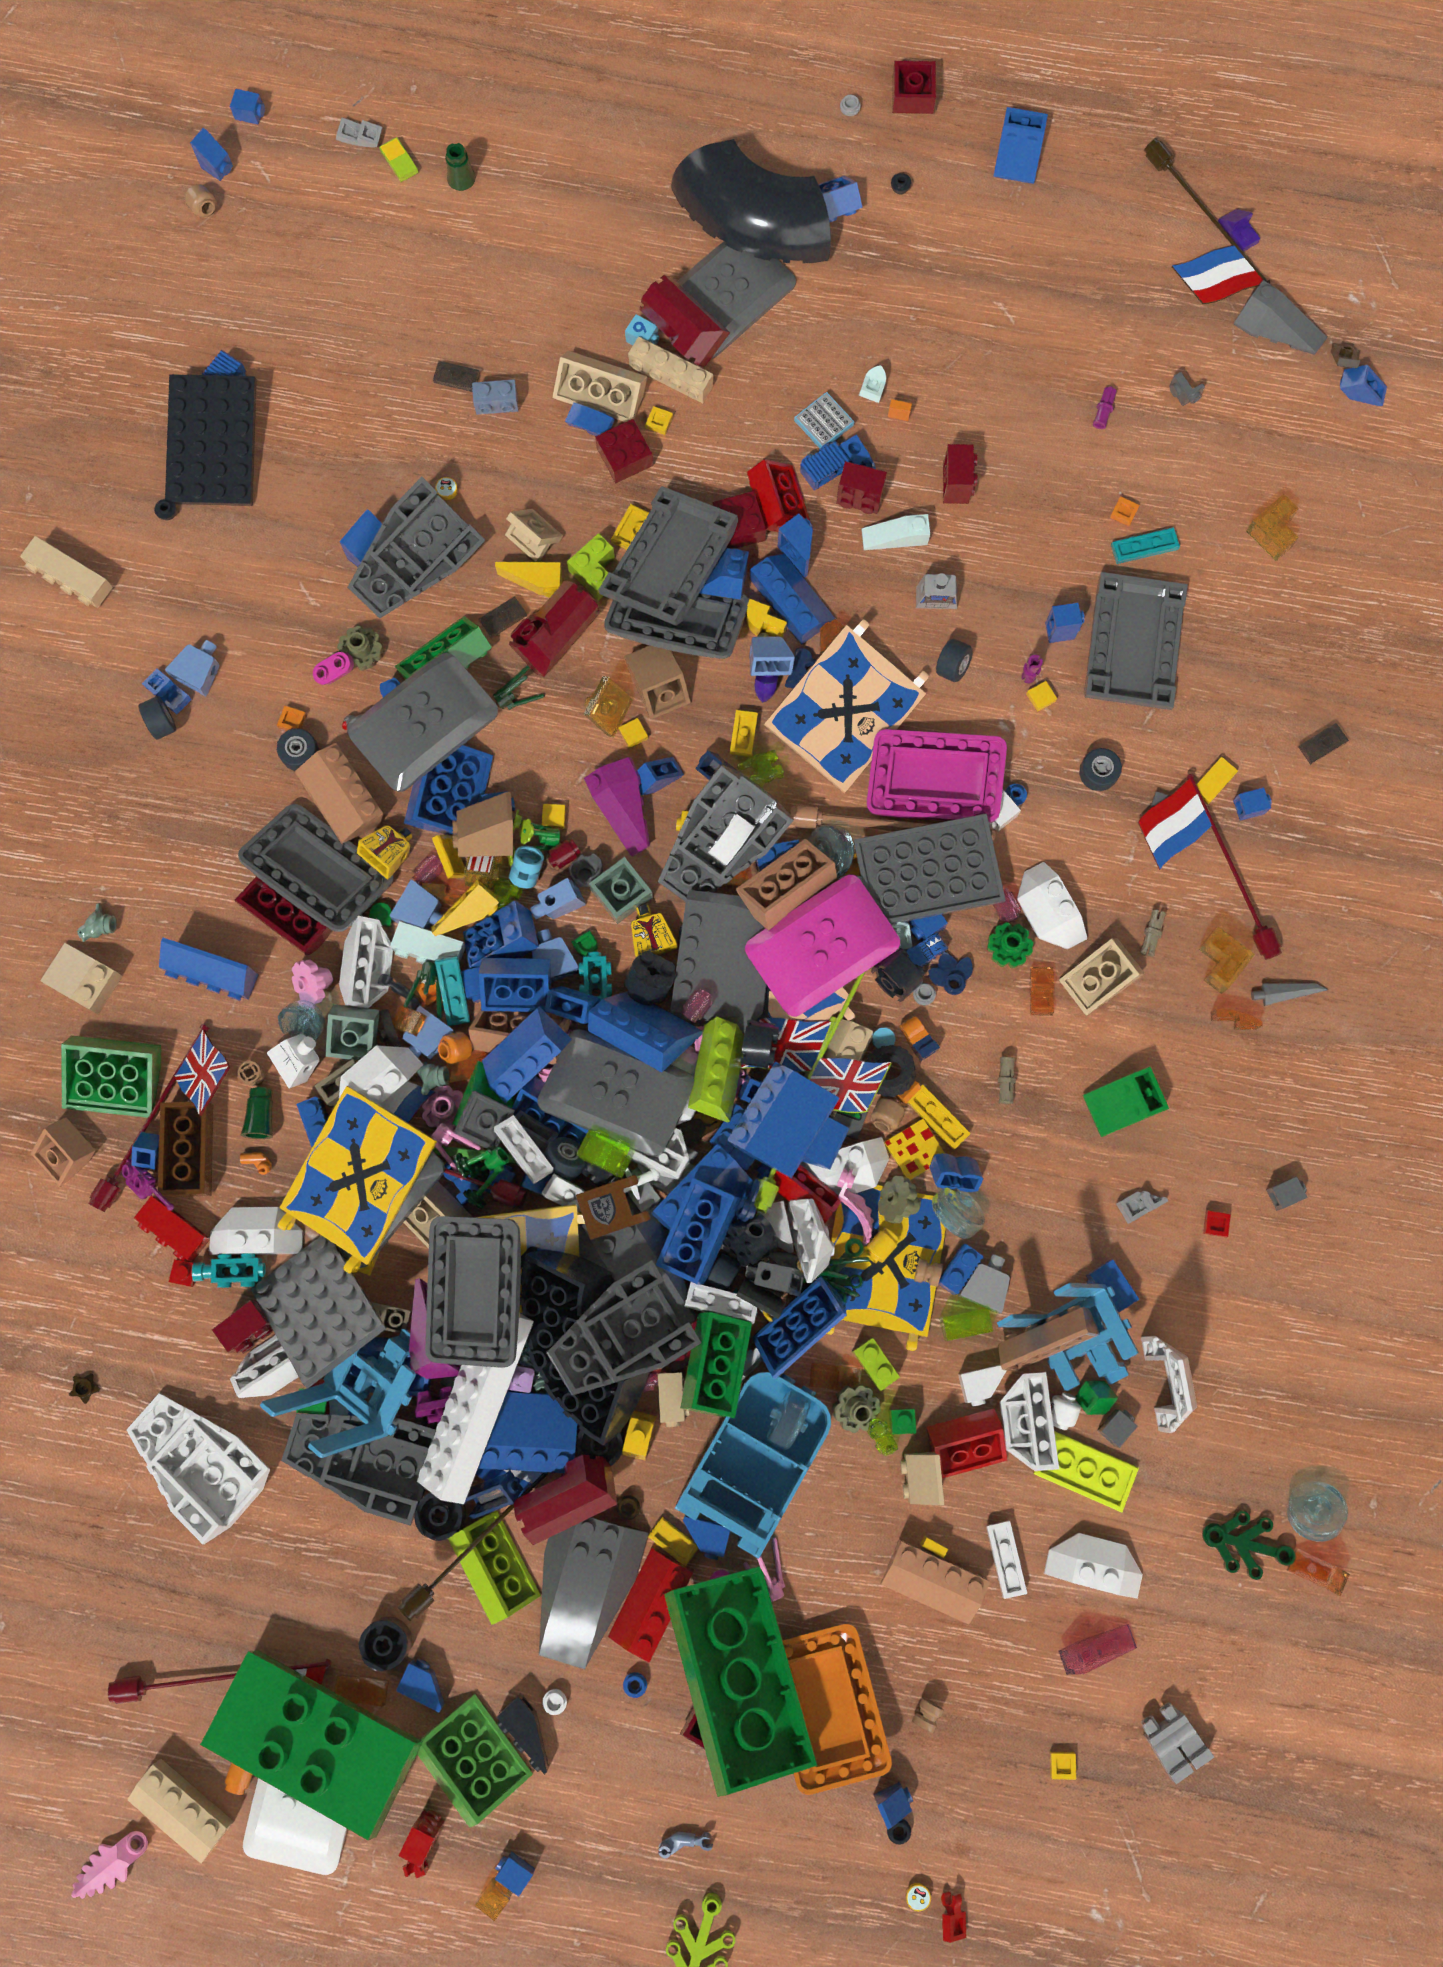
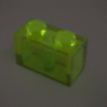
M589 1129L576 1155L580 1159L622 1178L634 1152L629 1148V1143L618 1139L617 1142L609 1139L608 1133L599 1129L596 1132Z
M988 1308L939 1318L944 1341L993 1332Z

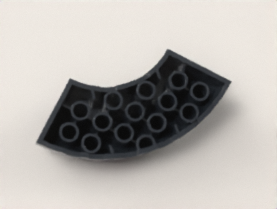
M735 139L700 147L685 157L676 168L672 177L671 189L678 203L687 210L689 217L703 226L702 230L714 239L718 237L726 242V246L742 253L744 250L753 253L756 258L770 261V258L783 260V263H790V260L802 261V263H817L829 260L831 248L830 222L826 203L815 176L792 177L768 171L751 161L741 151Z
M552 1250L530 1252L525 1255L520 1283L523 1284L520 1305H522L523 1315L533 1321L527 1337L530 1348L528 1353L535 1371H539L545 1382L543 1386L553 1401L556 1400L563 1408V1414L567 1418L571 1417L580 1426L579 1429L586 1435L604 1445L622 1430L631 1417L641 1398L649 1372L571 1395L549 1358L547 1351L610 1287L613 1272L587 1259L565 1252Z

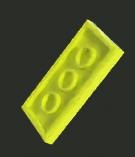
M1054 1431L1059 1469L1033 1471V1474L1119 1512H1123L1139 1468Z

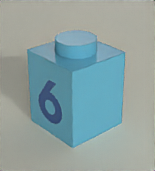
M636 314L625 330L626 342L634 345L637 338L640 337L657 345L659 341L658 327Z

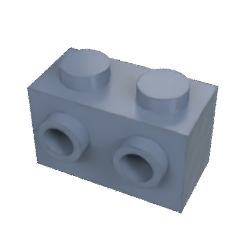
M515 380L472 383L476 415L519 412Z

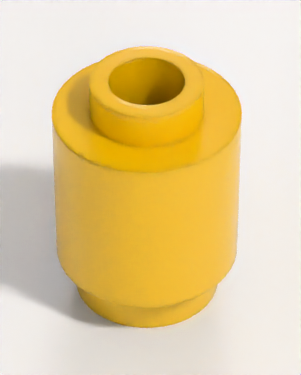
M884 1228L865 1247L867 1251L866 1256L874 1263L878 1261L883 1263L897 1247L898 1237L889 1229Z

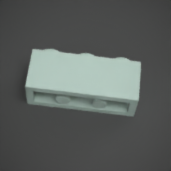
M400 921L390 945L393 951H395V955L405 959L408 956L417 958L416 962L420 964L425 962L435 963V959L458 956L460 964L466 948L462 941L444 935L435 936L431 931Z

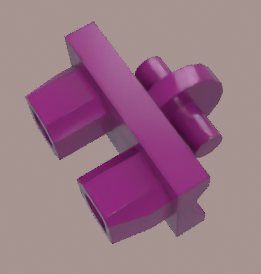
M450 1386L439 1389L440 1400L432 1401L430 1391L419 1392L415 1410L416 1419L428 1416V1423L437 1422L438 1425L453 1388Z

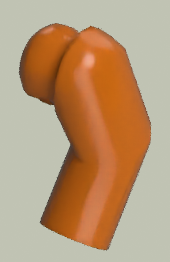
M262 1152L240 1154V1163L254 1164L261 1175H266L271 1171V1161Z

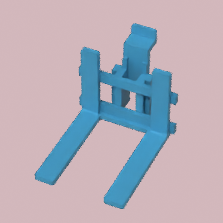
M1068 1283L1055 1290V1296L1078 1298L1048 1314H1012L997 1322L998 1327H1028L1033 1324L1041 1326L1047 1323L1046 1319L1053 1315L1059 1314L1061 1317L1068 1314L1067 1310L1071 1307L1080 1305L1081 1308H1089L1100 1335L1075 1345L1067 1351L1054 1354L1047 1361L1051 1370H1055L1066 1391L1080 1384L1070 1363V1360L1075 1357H1082L1087 1354L1098 1376L1105 1377L1108 1384L1111 1385L1127 1377L1129 1372L1123 1362H1118L1108 1342L1114 1341L1123 1360H1128L1138 1354V1350L1128 1332L1132 1325L1129 1319H1121L1111 1299L1116 1294L1112 1286L1107 1288L1106 1284Z
M402 1329L399 1336L389 1338L378 1359L374 1356L365 1359L356 1351L327 1373L323 1384L264 1400L261 1402L260 1407L270 1416L275 1417L336 1399L365 1423L364 1425L310 1442L308 1448L320 1458L388 1435L391 1436L397 1428L392 1422L401 1404L407 1406L412 1398L407 1392L416 1373L407 1365H402L406 1356L410 1354L411 1332L407 1329ZM353 1363L361 1369V1372L351 1389L344 1383V1380ZM372 1386H374L376 1389L368 1403L364 1398H367Z

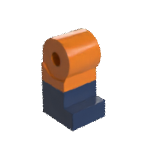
M916 1016L899 1025L901 1032L907 1039L906 1041L921 1062L939 1050L940 1046L932 1039Z

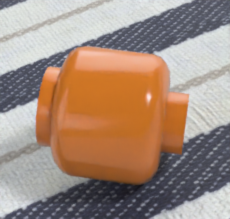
M464 1032L445 1035L441 1038L438 1045V1053L443 1060L450 1064L466 1060L472 1053L471 1040Z

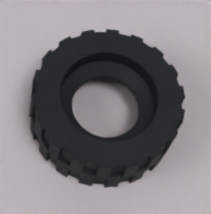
M881 1046V1048L873 1050L868 1055V1059L865 1060V1062L869 1063L896 1062L901 1067V1074L896 1079L883 1080L877 1092L878 1095L881 1094L884 1097L902 1095L915 1082L916 1069L913 1057L901 1046Z

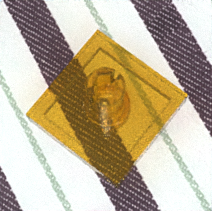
M602 676L593 696H588L585 700L586 710L584 715L607 736L614 737L633 699L609 677Z

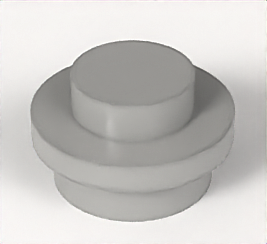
M847 95L842 99L840 110L844 115L854 116L860 111L861 104L855 95Z
M922 983L913 991L914 1000L923 1006L931 1004L936 996L934 987L928 983Z

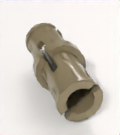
M1152 910L1148 928H1145L1144 931L1146 936L1140 951L1143 955H1146L1148 947H1150L1148 956H1155L1158 939L1162 937L1161 929L1166 917V913L1161 911L1157 919L1159 910Z
M1000 1057V1077L998 1078V1083H1000L999 1103L1013 1104V1089L1016 1078H1014L1015 1058Z

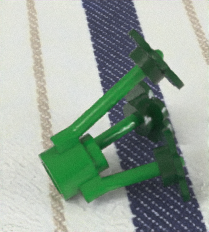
M497 1147L493 1151L488 1149L483 1154L471 1159L463 1157L461 1153L454 1156L457 1169L464 1178L470 1175L471 1178L484 1182L478 1191L467 1189V1191L463 1192L468 1201L479 1209H483L486 1205L485 1201H483V1192L496 1176L504 1170L503 1166L509 1162L508 1154L501 1147ZM489 1170H491V1171L494 1170V1172H493V1173L491 1174V1176L488 1178V1176H489L488 1171H489Z

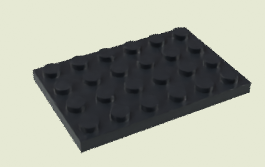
M169 374L165 501L186 505L253 506L257 385L255 376Z

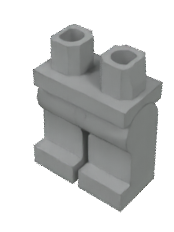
M1167 1702L1159 1709L1165 1720L1158 1724L1151 1715L1142 1720L1141 1724L1145 1731L1144 1737L1166 1773L1175 1784H1178L1194 1772L1189 1763L1197 1770L1213 1759L1214 1756L1203 1743L1186 1716L1170 1702ZM1178 1748L1181 1749V1751L1183 1752V1754L1185 1755V1757L1187 1758V1760L1189 1761V1763L1185 1760L1184 1756L1182 1755V1753L1180 1752V1750H1179Z

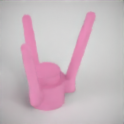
M443 1123L439 1125L431 1138L437 1141L434 1147L438 1149L451 1168L460 1174L461 1172L443 1149L442 1144L447 1147L453 1139L469 1149H481L479 1145L454 1134V1131Z
M773 1538L772 1542L777 1580L775 1577L770 1578L762 1557L757 1558L765 1577L771 1602L784 1596L782 1588L786 1587L782 1578L776 1538ZM747 1562L743 1563L746 1570L751 1569Z

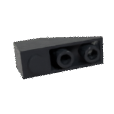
M520 1693L497 1715L496 1718L499 1720L497 1724L505 1734L509 1732L515 1739L513 1741L515 1747L521 1753L525 1751L531 1758L529 1760L531 1766L537 1772L541 1770L545 1775L549 1769L537 1711Z

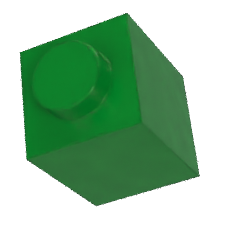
M915 1409L889 1410L890 1434L916 1433Z

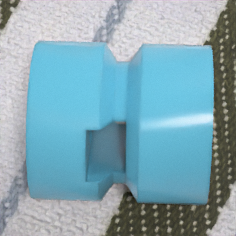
M531 846L517 848L509 874V879L514 885L520 888H532L537 884L544 860L542 852Z

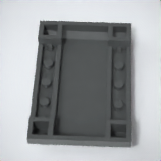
M661 486L651 502L652 509L613 574L608 573L598 590L605 597L671 624L678 625L684 620L733 537L738 517L735 514Z
M1106 572L1100 573L1096 590L1085 679V698L1167 710L1174 708L1177 659L1188 584Z

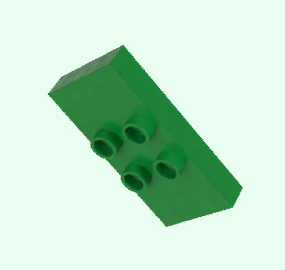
M760 1566L675 1589L664 1594L717 1797L730 1795L817 1766L767 1584Z
M254 1650L247 1652L200 1745L364 1839L371 1840L378 1836L423 1741L261 1651Z

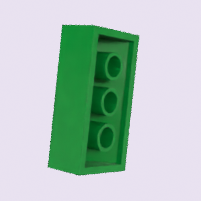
M463 616L398 663L395 668L406 680L439 655L450 653L467 669L470 663L484 657L492 647L480 628Z
M712 1312L698 1313L695 1333L701 1344L691 1349L681 1409L735 1418L752 1322Z

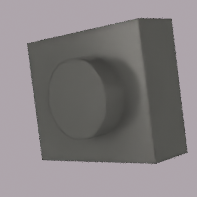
M1182 372L1174 375L1169 385L1172 395L1177 397L1182 406L1188 403H1196L1201 399L1205 389L1203 383L1192 389Z

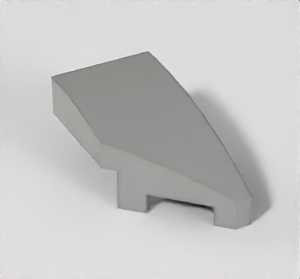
M1143 1191L1128 1196L1116 1203L1129 1224L1168 1202V1199Z

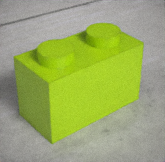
M870 1338L852 1351L879 1391H882L900 1378L873 1338Z

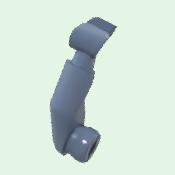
M679 1831L659 1844L658 1853L660 1857L667 1859L682 1847H694L695 1845L709 1851L712 1849L713 1844H705L703 1839H711L712 1835L709 1832H705L700 1837L693 1833Z

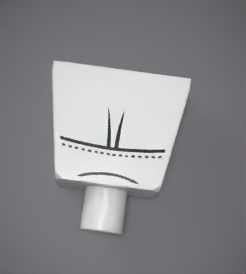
M299 1034L284 1040L267 1052L288 1088L307 1082L319 1062V1057L313 1049L316 1046V1042L312 1037Z

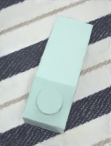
M928 514L904 516L865 527L861 530L864 550L928 545L930 537Z

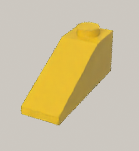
M495 562L496 571L499 576L538 595L550 598L562 584L560 562Z
M477 879L431 927L432 934L437 936L481 920L487 914L489 916L492 915L498 908V897Z

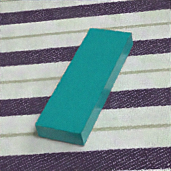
M1174 527L1111 543L1116 564L1172 552L1180 548Z
M458 956L435 959L447 1025L453 1026L470 1023Z

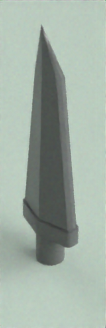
M1262 983V990L1252 991L1251 998L1252 1000L1263 999L1264 1006L1327 991L1328 989L1316 983Z

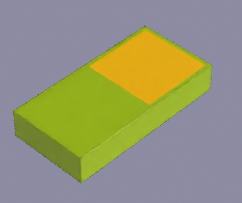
M397 137L379 146L380 152L400 182L418 173L416 165Z

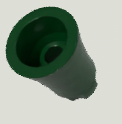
M451 143L446 148L447 153L445 156L447 182L451 188L464 191L473 186L476 176L464 146L460 143Z
M264 1087L250 1088L244 1124L240 1134L242 1137L251 1139L273 1138V1100H271V1089Z

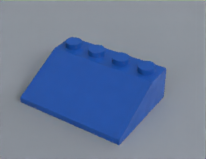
M464 745L458 748L413 784L404 824L423 830L453 835L452 820H457V811L482 802L481 795L485 794L493 755Z
M629 991L604 998L589 1011V1032L661 1073L703 1034V1031L653 1003L652 1005H643L634 1001L628 995Z
M775 1062L727 1141L739 1151L792 1178L840 1098L792 1069Z
M717 1143L651 1214L670 1231L693 1178L741 1197V1200L745 1199L746 1187H752L754 1181ZM734 1215V1217H733L731 1223H733L734 1221L737 1220V1219L735 1218V1215Z
M820 1276L800 1296L783 1309L779 1319L773 1318L772 1322H769L753 1336L752 1340L772 1377L776 1379L847 1316L846 1305L839 1293Z
M507 1391L478 1468L565 1473L566 1463L575 1459L577 1423L571 1417L567 1418L563 1414V1408L556 1400L553 1401L549 1394Z

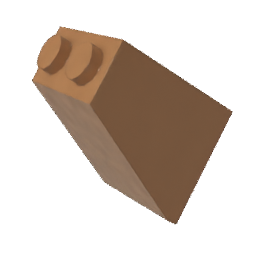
M647 646L624 656L628 671L650 719L691 703L683 673L670 650Z
M511 792L500 794L457 811V820H452L453 848H458V857L513 856Z

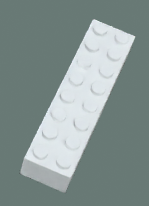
M520 1313L517 1352L514 1363L505 1368L461 1365L458 1376L455 1378L452 1392L445 1404V1410L437 1425L434 1439L428 1448L427 1457L417 1480L418 1483L440 1500L464 1504L533 1324L532 1320Z

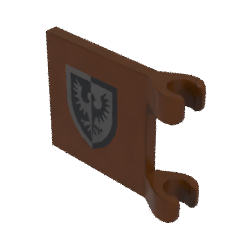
M636 1175L576 1194L590 1240L650 1220L649 1212L646 1210L632 1215L624 1192V1188L638 1184Z

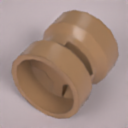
M253 1061L243 1062L238 1068L237 1074L239 1079L247 1085L258 1086L265 1079L264 1069Z
M919 1259L914 1281L919 1283L928 1281L931 1286L937 1287L941 1277L942 1264L934 1263L931 1265L927 1260Z
M922 1698L919 1704L920 1712L914 1715L912 1722L934 1733L937 1727L936 1720L942 1716L944 1709Z

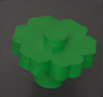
M1008 922L997 926L994 934L988 937L987 950L993 953L992 961L1000 967H1004L1007 964L1012 969L1022 966L1026 962V957H1029L1033 952L1034 942L1028 938L1029 931L1020 924L1012 927Z

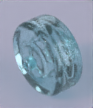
M821 825L810 834L808 841L835 863L838 879L848 871L854 857L852 837L847 830L839 826Z
M945 1187L934 1195L932 1199L933 1210L940 1222L954 1235L963 1239H970L984 1227V1213L977 1201L968 1192L960 1191L957 1188Z
M790 1390L783 1398L779 1407H773L769 1415L773 1418L767 1434L769 1443L787 1450L792 1446L799 1432L804 1433L806 1431L808 1423L805 1422L811 1403L809 1398L797 1391Z
M1307 1481L1298 1485L1291 1493L1287 1504V1517L1291 1526L1299 1535L1308 1540L1324 1542L1337 1537L1341 1533L1347 1521L1348 1507L1343 1495L1332 1485L1322 1481Z

